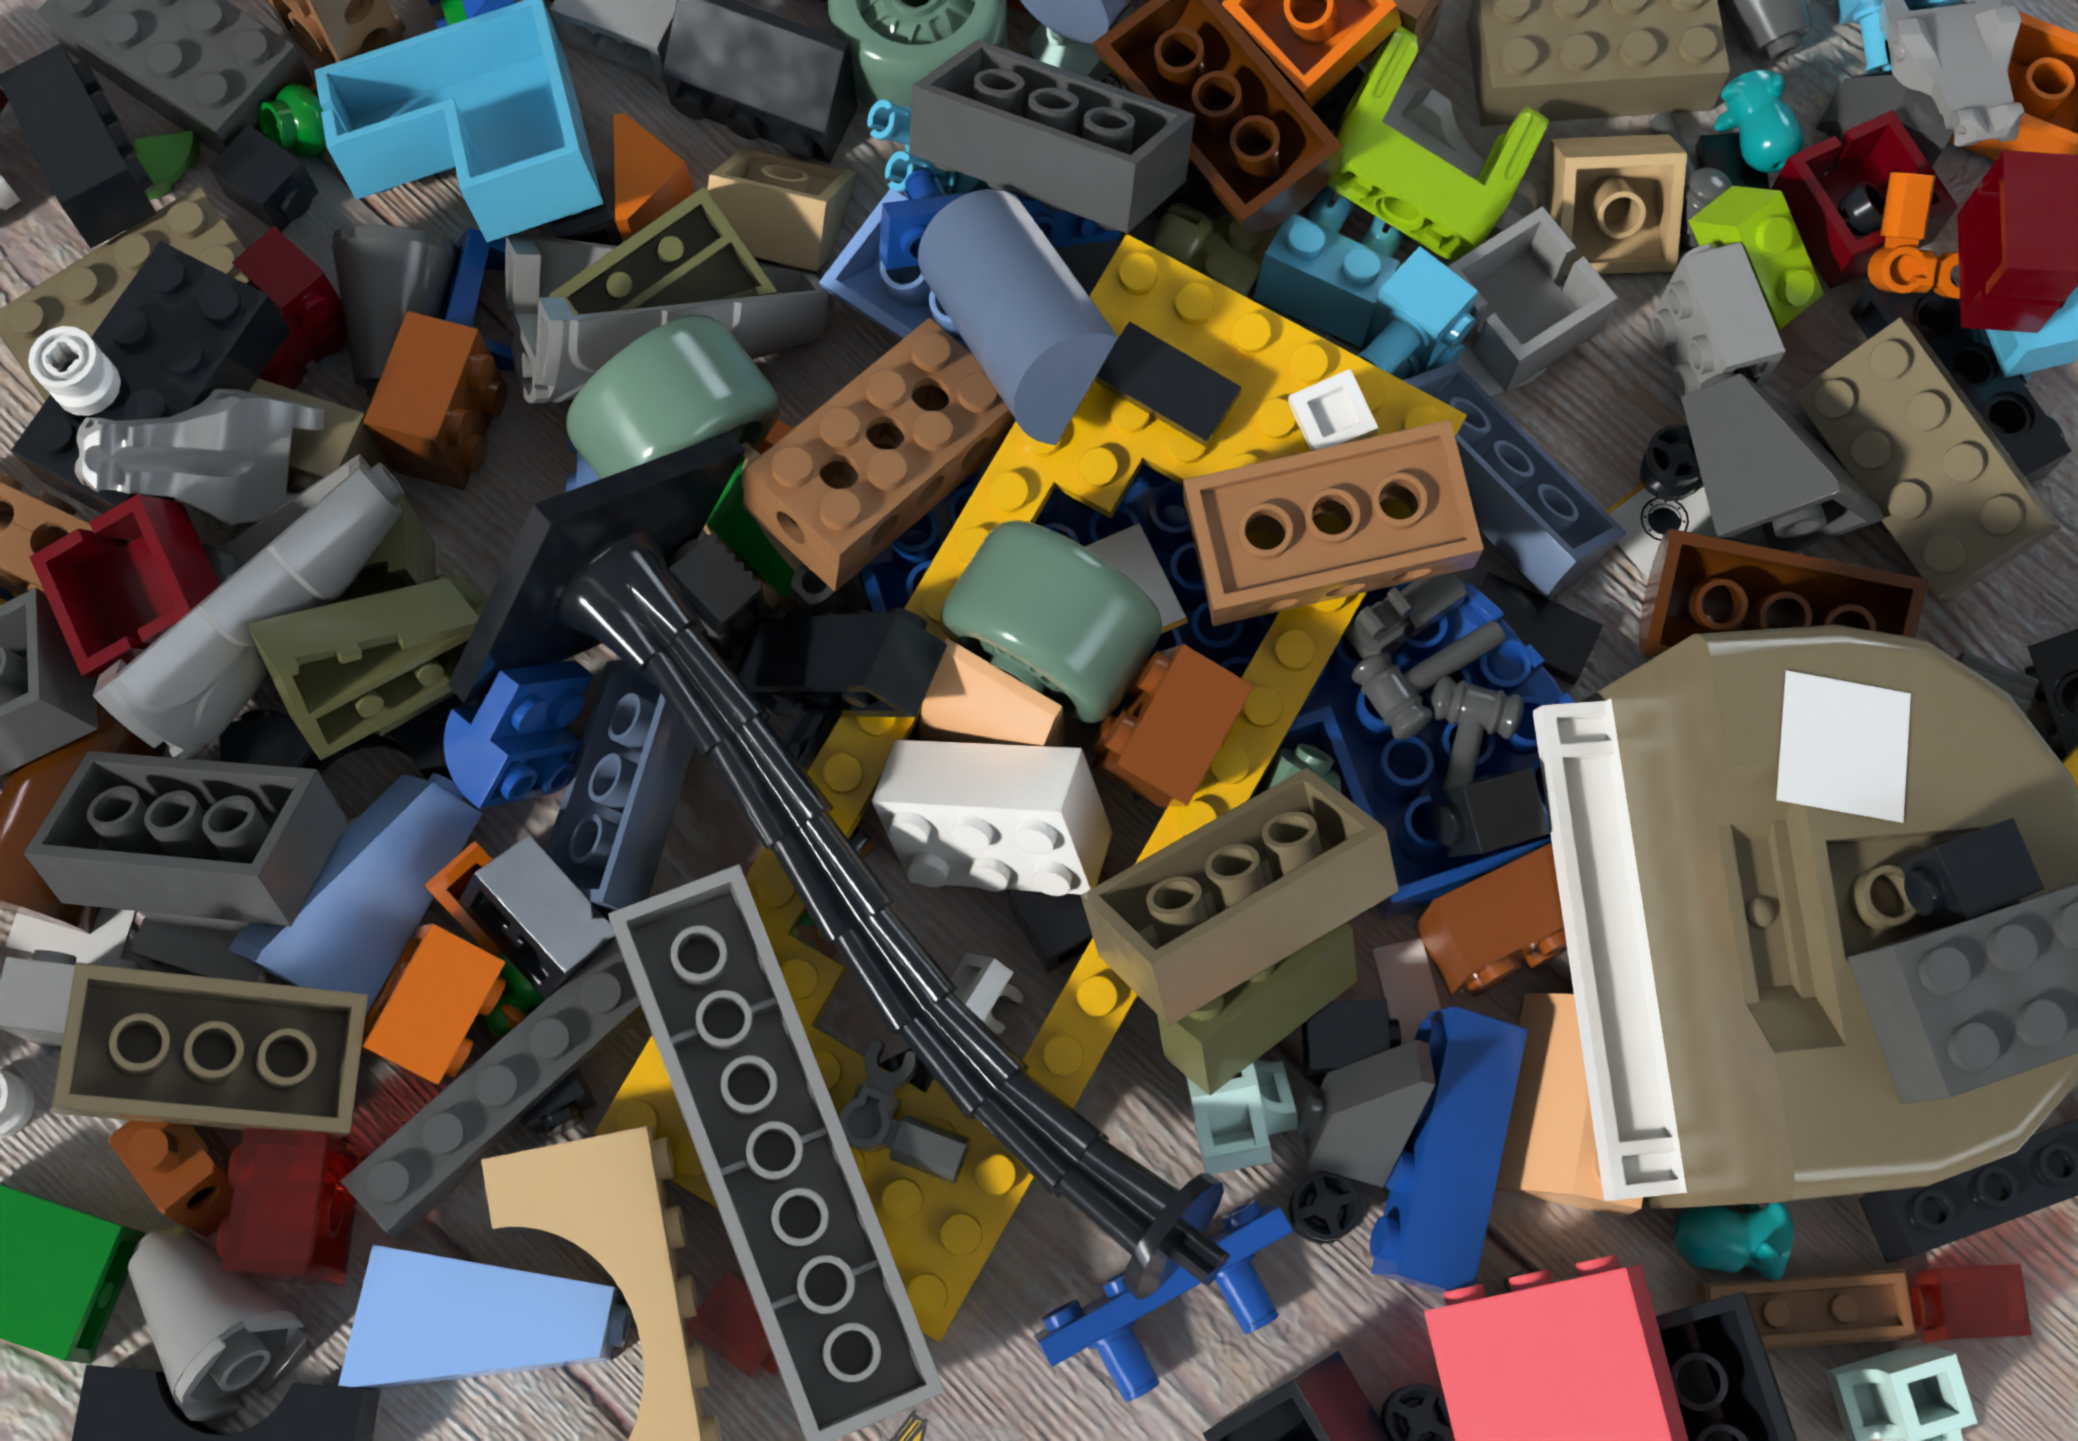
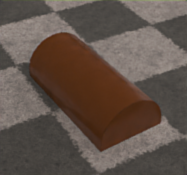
M1150 0L1093 42L1096 54L1127 91L1195 114L1188 163L1247 233L1257 234L1268 231L1291 218L1318 195L1337 171L1343 157V145L1218 0Z
M1668 529L1658 546L1647 582L1640 619L1639 649L1644 655L1656 657L1693 634L1840 625L1916 638L1929 579Z
M98 701L97 730L12 770L0 796V909L88 934L91 933L101 907L61 903L23 853L88 751L162 757L167 746L166 742L163 741L153 748L121 724Z

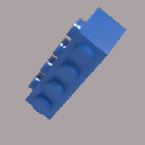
M1457 1006L1430 1011L1427 1018L1421 1022L1414 1040L1429 1043L1436 1085L1385 1184L1386 1188L1389 1189L1384 1215L1377 1220L1370 1238V1253L1374 1257L1371 1274L1439 1294L1475 1285L1528 1029Z

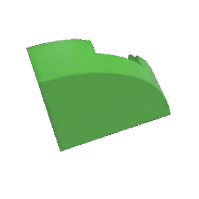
M193 130L134 139V147L138 153L136 155L155 184L154 187L145 191L150 200L169 193L173 189L171 185L184 174L188 167L191 168L195 165L199 155L200 141Z

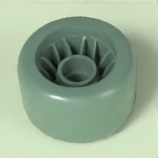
M828 0L831 35L849 42L856 95L869 108H872L879 100H889L895 104L911 108L913 85L976 40L1007 49L1006 0Z
M694 314L674 319L651 330L629 344L604 364L586 382L571 403L567 414L566 428L574 447L600 480L727 432L740 445L747 442L756 450L776 424L780 405L777 393L771 383L732 333L713 317Z
M1023 520L1002 522L988 533L947 596L940 615L942 629L950 640L1063 707L1064 716L1086 723L1102 721L1114 712L1154 649L1162 628V620L1157 606L1123 572L1070 538L1043 526Z

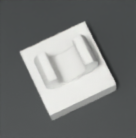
M1351 369L1289 395L1288 404L1310 451L1371 438L1377 435V423Z
M967 952L950 979L958 988L953 993L994 1033L1002 1034L1006 1028L1001 1022L994 1019L991 1013V1009L998 997L1000 996L1008 1002L1019 1005L1023 1000L1022 993L1015 986L1007 984L1014 972L992 957Z

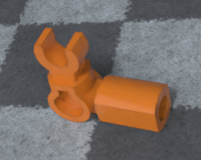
M1890 173L1880 236H1886L1885 245L1872 255L1868 264V277L1871 284L1877 289L1893 293H1926L1932 288L1935 293L1942 297L1960 299V288L1952 283L1950 277L1952 269L1959 264L1958 251L1945 252L1936 257L1935 253L1930 250L1918 249L1919 240L1926 239L1936 176Z

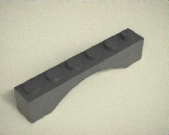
M616 938L340 1181L387 1234L398 1241L444 1201L489 1150L549 1092L604 1046L645 1018Z

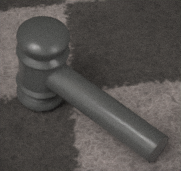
M1663 112L1656 115L1650 122L1654 135L1669 134L1687 152L1679 243L1688 247H1698L1699 244L1688 220L1732 185L1727 175L1718 169L1707 167L1697 170L1673 115L1669 112Z
M1490 620L1403 674L1399 665L1392 664L1391 654L1388 651H1384L1378 655H1369L1361 660L1354 668L1351 677L1355 683L1362 685L1361 693L1367 696L1383 718V724L1392 727L1393 737L1396 740L1409 739L1425 729L1433 717L1432 710L1422 705L1423 697L1419 696V694L1435 685L1441 677L1452 675L1506 641L1505 634L1496 621Z
M1443 676L1438 680L1430 699V709L1433 712L1432 719H1447L1451 725L1458 724L1442 789L1472 781L1484 731L1488 735L1498 732L1505 739H1510L1515 735L1521 724L1524 710L1523 700L1520 695L1506 696L1503 690L1495 691L1467 684L1465 680L1456 683L1449 676Z

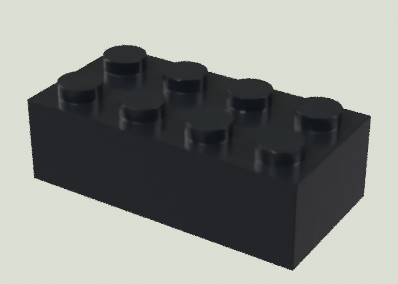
M159 241L91 337L101 349V352L105 354L119 372L121 384L119 394L113 403L102 412L90 416L74 415L64 410L50 394L10 451L41 482L104 514L136 494H127L116 490H99L98 493L89 486L81 484L74 472L75 462L79 458L77 432L86 417L104 418L114 421L165 418L199 405L210 396L214 389H238L249 392L291 329L267 294ZM148 495L174 501L176 499L174 497Z

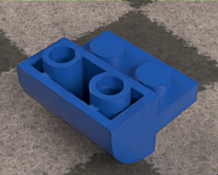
M576 660L503 669L499 671L481 705L452 709L444 731V754L449 773L460 792L478 809L554 794L559 791L572 776L574 771L572 761L583 744V741L565 726L571 723L582 710L585 702L583 694L594 675Z

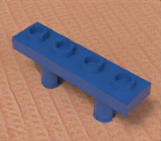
M919 169L908 175L905 181L907 190H904L907 200L882 203L879 256L886 270L918 266L919 244L930 221L943 207L967 193L947 195L937 173L931 169ZM1006 191L1016 194L1054 248L1119 240L1120 231L1105 230L1099 227L1095 221L1067 211L1048 209L1040 201L1012 191Z
M1256 1199L1246 1202L1222 1216L1220 1219L1225 1228L1208 1237L1230 1254L1226 1265L1219 1270L1215 1281L1244 1334L1262 1328L1279 1316L1251 1262L1255 1258L1254 1253L1293 1232L1280 1206L1268 1203L1260 1207ZM1181 1266L1158 1290L1145 1299L1137 1300L1124 1289L1122 1284L1124 1270L1102 1284L1106 1295L1083 1308L1078 1299H1075L1045 1315L1042 1321L1046 1328L1036 1333L1034 1337L1051 1367L1087 1347L1088 1349L1096 1348L1125 1402L1132 1401L1158 1386L1160 1381L1132 1327L1136 1324L1138 1318L1202 1283Z

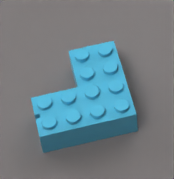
M524 0L314 70L319 103L323 109L321 115L326 146L356 200L378 192L392 190L397 186L433 174L444 173L455 167L460 191L487 243L604 204L565 49L543 0Z

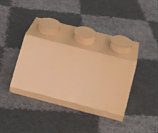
M1524 993L1522 995L1517 1026L1528 1029L1495 1190L1618 1217L1628 1216L1642 1208L1643 1198L1604 1201L1574 994Z

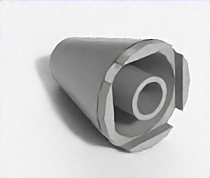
M187 1228L156 1229L145 1235L135 1246L134 1254L128 1264V1272L174 1402L189 1420L210 1421L236 1412L243 1408L237 1397L255 1385L259 1387L263 1394L266 1393L295 1365L306 1346L307 1339L300 1327L304 1326L298 1315Z

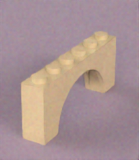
M644 1126L481 1159L492 1229L526 1227L561 1236L595 1258L612 1276L622 1291L637 1325L643 1358L641 1402L637 1419L628 1441H722L717 1415L706 1416L701 1388L711 1386V1373L705 1345L694 1346L689 1318L699 1316V1304L693 1276L681 1275L677 1248L687 1246V1236L681 1207L679 1205L669 1206L665 1180L675 1178V1167L668 1137L658 1139L656 1126Z

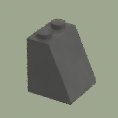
M1726 373L1713 376L1700 385L1701 389L1681 397L1718 538L1793 552L1884 520L1881 508L1787 405L1741 373Z

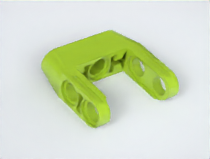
M1399 26L1379 46L1335 129L1334 136L1343 145V157L1337 171L1327 184L1342 196L1436 254L1448 260L1456 261L1483 244L1511 202L1543 137L1549 119L1529 106L1525 107L1513 121L1507 132L1496 138L1476 180L1382 122L1419 51L1417 45L1418 36Z

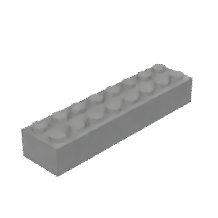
M740 864L608 913L613 933L805 1440L835 1441L946 1393Z

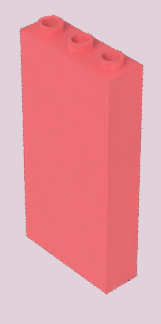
M1616 1254L1575 1263L1579 1278L1553 1283L1550 1269L1508 1278L1511 1288L1510 1293L1487 1297L1484 1284L1443 1292L1446 1306L1426 1310L1424 1314L1455 1441H1689L1642 1264L1621 1268Z

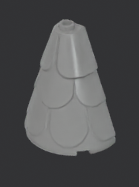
M513 234L506 236L507 313H512L511 321L514 325V336L511 338L510 345L519 388L528 403H560L574 399L586 382L617 353L651 330L683 316L694 314L707 315L720 321L732 333L752 360L817 341L822 337L824 328H830L833 324V296L829 291L820 287V280L812 270L762 263L758 264L777 290V292L769 295L574 315L565 298L549 297V294L617 246L538 235Z
M358 454L222 545L220 548L227 550L233 556L236 563V572L128 665L120 659L101 673L98 677L93 697L121 724L153 748L165 741L173 758L179 760L194 759L222 734L270 676L246 623L325 606L331 600H336L340 597L402 515L403 509L398 499L405 492L399 482L383 464L379 462L371 468L364 458Z

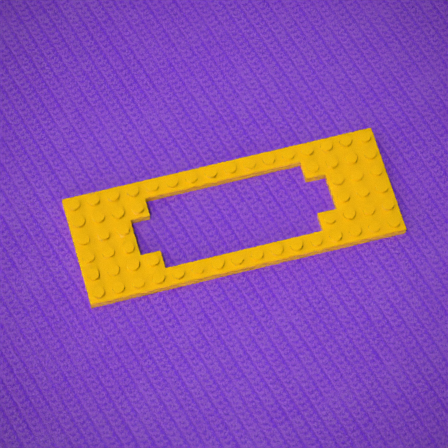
M1126 234L1091 292L1090 299L1118 338L1130 321L1241 386L1239 398L1207 448L1096 383L1095 379L1057 445L1046 444L1032 439L1015 421L904 609L923 618L928 624L926 631L945 642L948 637L942 629L940 620L942 606L984 538L994 527L1005 521L1023 520L1035 523L1055 488L1101 514L1112 518L1143 464L1183 486V480L1309 452L1310 449L1288 404L1289 395L1348 369H1351L1377 423L1378 431L1375 436L1451 419L1456 438L1465 422L1467 414ZM1387 500L1380 504L1384 513L1391 518L1406 519L1412 515L1410 508L1399 500ZM1325 514L1313 520L1315 526L1326 534L1335 535L1347 530L1345 523L1335 515ZM1258 529L1247 536L1248 541L1254 547L1262 550L1273 549L1282 543L1279 536L1268 529ZM1367 592L1279 611L1242 676L1243 680L1254 685L1189 805L1167 807L1136 863L1250 800ZM923 702L916 717L840 716L808 770V775L834 807L829 814L848 839L873 799L895 740L908 739L920 719ZM763 846L745 879L838 1118H840V1113L845 1105L851 1101L857 1084L865 1085L869 1074L865 1068L864 1055L818 1029L815 1025L848 968L790 935L806 907L775 853L770 851V849L765 850ZM1093 938L1023 1058V1061L1029 1066L1027 1073L1072 1109L1076 1106L1138 997L1099 957ZM651 1035L593 1134L599 1136L644 1126H656L658 1139L668 1137L672 1149L675 1178L669 1180L718 1209L654 1038ZM880 1065V1068L885 1072H891ZM934 1078L927 1092L910 1082L897 1089L895 1097L901 1102L894 1119L901 1122L905 1115H909L971 1139L969 1151L955 1183L891 1160V1150L884 1147L872 1153L859 1152L851 1146L850 1149L921 1331L940 1343L1034 1177L977 1119L966 1118Z

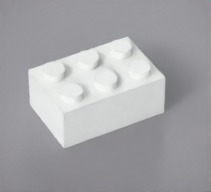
M895 740L872 799L873 806L909 882L932 888L947 885L977 887L992 892L1006 889L1043 892L1052 896H1062L1065 894L1081 895L1096 887L1113 833L1082 748Z

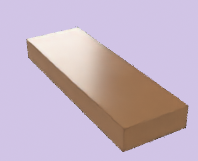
M1907 1269L1783 1277L1780 1281L1755 1279L1698 1285L1701 1303L1746 1291L1766 1350L1919 1339Z

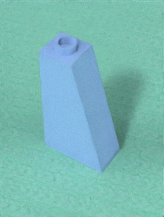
M432 773L428 780L402 774L340 835L292 927L250 923L234 938L228 951L292 986L368 994L367 1014L434 899V896L424 885L459 855L483 813L462 801L464 795L455 783L439 774Z
M372 1245L338 1385L374 1390L611 1361L614 1346L623 1347L625 1345L630 1329L632 1312L629 1305H624L625 1297L622 1291L616 1287Z

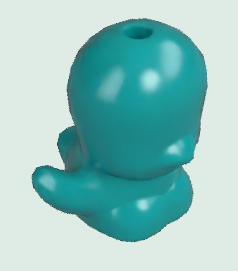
M1754 70L1736 77L1723 88L1721 98L1724 100L1727 110L1717 117L1714 123V130L1724 132L1739 127L1741 153L1748 166L1762 173H1775L1782 170L1789 156L1802 151L1805 140L1803 129L1797 121L1792 108L1782 102L1781 96L1786 87L1784 76L1768 70Z
M1784 1202L1769 1203L1763 1208L1758 1204H1745L1744 1213L1724 1205L1685 1207L1678 1214L1673 1231V1242L1679 1255L1691 1265L1704 1269L1719 1270L1723 1274L1728 1272L1736 1273L1747 1266L1757 1269L1759 1274L1767 1280L1780 1281L1785 1272L1794 1237L1793 1220Z

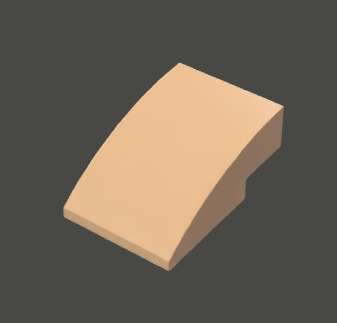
M948 638L945 640L944 643L947 644V647L924 698L919 724V741L1062 746L1066 740L1063 707L1001 669L992 666L989 662Z

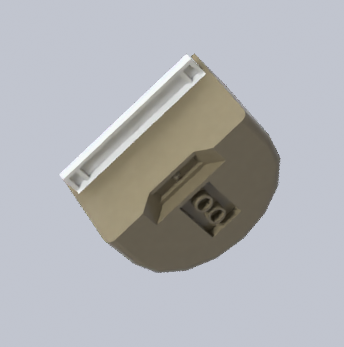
M1840 625L1693 634L1579 703L1542 705L1532 711L1604 1201L1648 1197L1650 1209L1791 1202L1926 1187L2016 1153L2077 1086L2078 1053L1951 1098L1902 1104L1847 958L1928 931L1921 914L1912 907L1904 889L1905 876L1897 860L1980 828L2010 818L2015 820L2045 888L2016 901L2078 881V790L2075 781L2007 691L1925 639ZM1785 670L1911 693L1904 823L1776 800Z

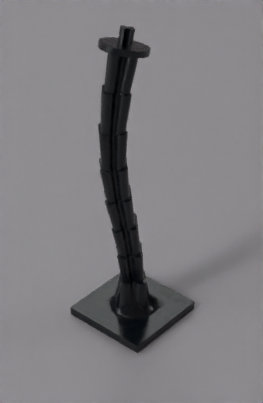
M727 432L533 504L448 683L453 692L465 704L487 694L500 670L558 663L602 643L649 681L654 682L702 757H707L710 762H714L765 850L770 849V851L775 853L826 944L834 943L891 1034L899 1033L965 1117H970L972 1120L977 1119L1050 1194L1054 1193L1058 1198L1064 1196L1132 1255L1126 1266L1122 1284L1124 1289L1137 1300L1145 1299L1158 1290L1179 1266L1206 1286L1210 1285L1230 1257V1254L1203 1235L1219 1207L1224 1192L1223 1183L1210 1173H1200L1179 1190L1109 1143L1110 1138L1030 1076L1027 1073L1029 1066L953 993L958 988L891 908L890 905L894 900L829 814L834 807L768 721L772 716L706 639L707 629L669 573L668 569L670 567L668 563L673 554L686 542L698 539L746 451L740 443Z

